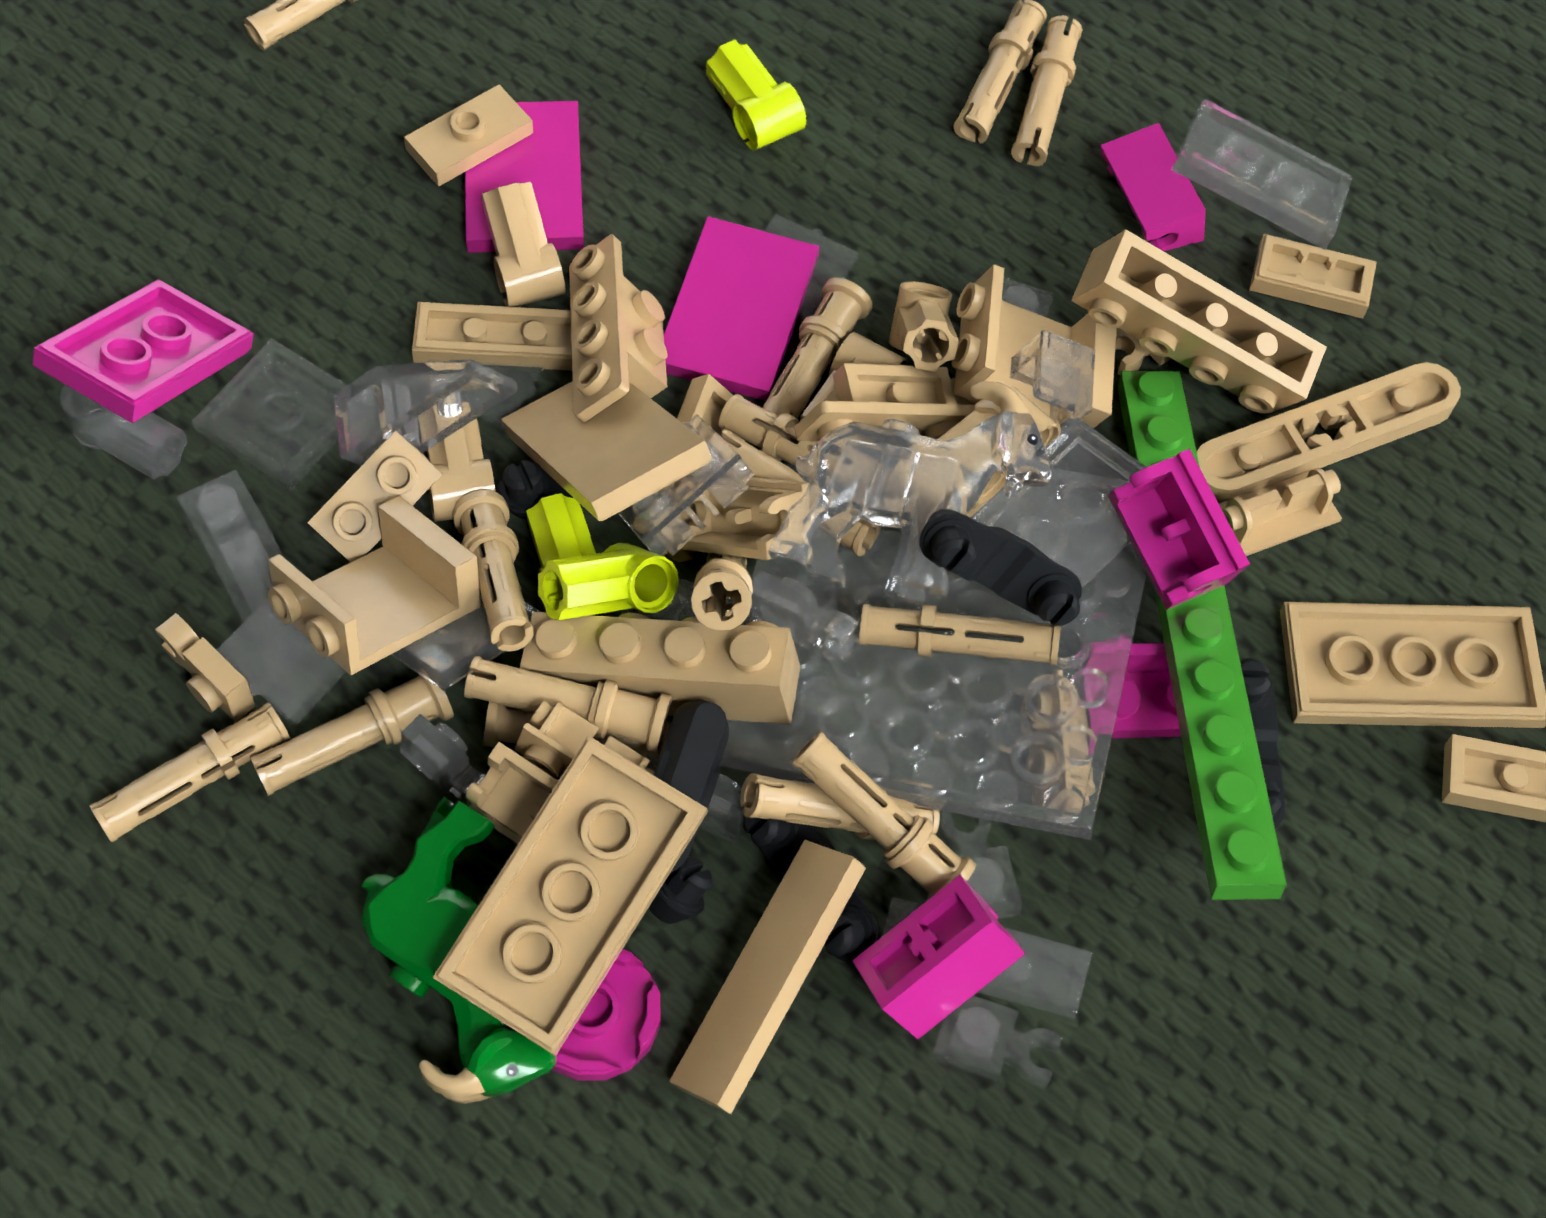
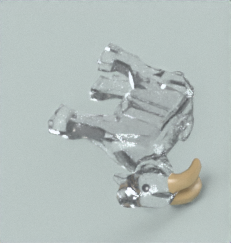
M979 382L971 386V396L976 399H983L975 404L974 409L977 412L994 414L995 416L988 418L967 434L947 441L919 435V430L916 427L896 419L884 420L882 426L855 421L839 426L829 431L814 446L809 455L797 457L795 462L796 471L805 482H809V485L803 497L789 508L779 531L770 543L768 553L771 558H788L807 566L805 576L809 581L843 588L845 569L838 556V549L841 538L861 518L873 525L902 528L900 547L885 589L888 596L894 600L920 606L924 605L927 592L947 597L950 581L947 570L943 567H938L926 558L919 546L920 534L930 516L941 509H951L967 515L978 501L995 471L1006 476L1004 485L1006 498H1011L1023 486L1044 487L1051 480L1052 466L1041 432L1018 393L1001 382Z

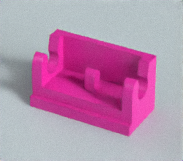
M1159 123L1101 145V156L1105 163H1108L1107 169L1110 175L1114 176L1146 241L1153 240L1149 243L1162 251L1204 241L1206 209Z
M1190 448L1179 452L1176 456L1129 476L1131 482L1114 489L1108 495L1166 610L1226 585L1250 565Z
M958 875L856 957L853 963L881 1009L916 1039H919L1026 953L1017 940L997 921L999 916L961 875Z

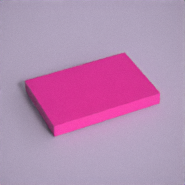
M578 101L516 102L532 119L533 134L465 172L467 253L496 252L481 201L482 193L501 186L531 182L547 242L553 243L556 250H582L584 248Z
M708 216L664 333V345L668 354L665 359L666 374L690 381L694 378L710 374L730 392L766 401L776 383L819 257V246Z
M158 279L34 347L32 365L127 421L134 423L245 355L252 348L254 333Z

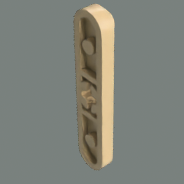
M1428 362L1415 364L1213 438L1202 444L1197 450L1199 466L1217 502H1224L1312 469L1328 466L1437 425L1450 416L1460 398L1461 387L1457 378L1448 369L1439 364ZM1318 423L1325 430L1341 427L1334 440L1327 433L1313 435Z

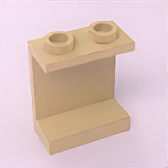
M994 264L975 283L971 282L966 285L957 303V316L961 318L957 353L955 359L952 360V366L956 368L954 394L974 402H979L983 399H976L970 394L972 385L979 382H1001L1009 387L1013 386L1060 425V434L1072 438H1082L1112 414L1117 328L1106 327L1095 322L1088 313L1075 325L1069 327L1003 301L1004 268Z
M400 496L378 506L383 547L314 581L307 578L280 554L268 559L272 588L268 591V598L276 616L284 624H293L309 639L311 645L320 656H329L350 675L481 607L477 556Z

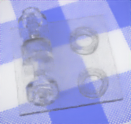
M698 414L689 422H683V424L705 440L712 460L703 467L618 513L651 552L661 556L668 552L674 556L677 551L696 535L679 515L683 510L701 530L706 527L689 507L695 499L698 498L715 517L721 514L703 494L705 490L708 489L726 509L743 492L749 489L746 482L755 475L741 459L742 457Z

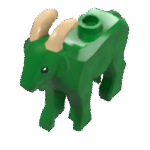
M444 797L437 805L436 810H434L422 834L416 839L413 858L405 872L396 878L387 874H375L368 877L361 887L368 891V895L363 906L361 922L366 929L371 945L379 953L395 963V966L388 974L389 977L421 999L431 988L452 1003L458 1025L459 1051L463 1071L457 1075L444 1074L438 1067L427 1060L420 1062L419 1070L422 1079L435 1092L440 1093L448 1100L466 1104L509 1093L529 1081L548 1073L556 1065L557 1055H553L519 1032L509 1029L508 1025L433 978L479 906L478 903L466 894L452 887L451 875L454 859L465 847L483 841L495 827L490 820L464 803L458 801L455 805Z

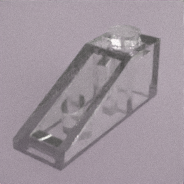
M472 359L375 366L333 395L340 457L362 466L395 430L421 453H424L518 392L516 380Z
M236 469L177 496L191 537L271 679L319 657L320 655L315 651L309 639L293 624L287 625L281 622L270 605L268 591L272 588L268 559L278 554L283 556Z

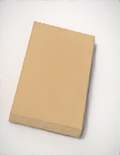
M573 381L501 419L509 438L598 521L608 519L703 467L712 460L704 439L630 382L629 391L626 395L586 422H582L574 415Z
M1284 602L1280 609L1293 723L1544 728L1546 726V692L1530 607Z
M587 736L433 978L553 1055H557L707 815L708 809L600 742Z

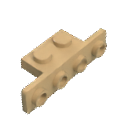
M610 234L598 244L584 247L569 266L574 415L582 422L588 421L626 395L629 391V382L649 398L654 397L667 388L665 359L668 354L664 345V311L658 300L650 292L638 290L623 276L621 242L613 234Z
M844 363L832 374L838 401L820 402L794 429L797 440L820 441L823 446L827 447L841 446L850 442H874L875 446L881 448L894 447L904 442L926 443L929 446L975 410V405L956 403L947 367H939L934 372L915 369V366Z

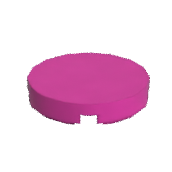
M622 949L557 1053L556 1065L552 1068L553 1071L577 1081L608 1080L631 1070L651 1050L660 1028V992L654 978L652 979L650 973L643 967V963L634 954Z

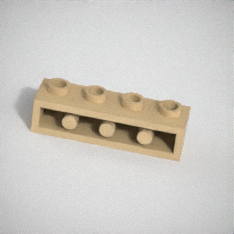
M1126 229L1093 249L1071 300L1088 310L1089 316L1095 322L1106 327L1119 328L1139 339L1140 346L1146 351L1157 356L1174 359L1188 367L1189 373L1195 379L1206 384L1223 387L1237 395L1239 402L1244 407L1258 413H1273L1307 399L1327 348L1325 345Z
M546 612L532 613L530 622L533 627V637L531 642L524 647L520 669L597 687L599 681L605 683L606 680L617 682L619 690L658 699L661 694L672 696L669 716H674L678 708L688 701L703 700L720 706L725 712L727 720L791 725L800 663L790 628L779 627L766 621H752L731 630L717 631L707 628L698 621L697 617L673 621L651 619L637 613H625L619 617L589 615L558 621L547 616Z

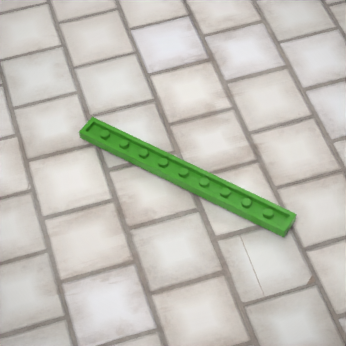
M1121 371L1118 393L1133 474L1176 456L1179 452L1189 448L1199 466L1180 371ZM1221 586L1166 610L1154 587L1211 900L1280 899L1287 884L1225 586Z

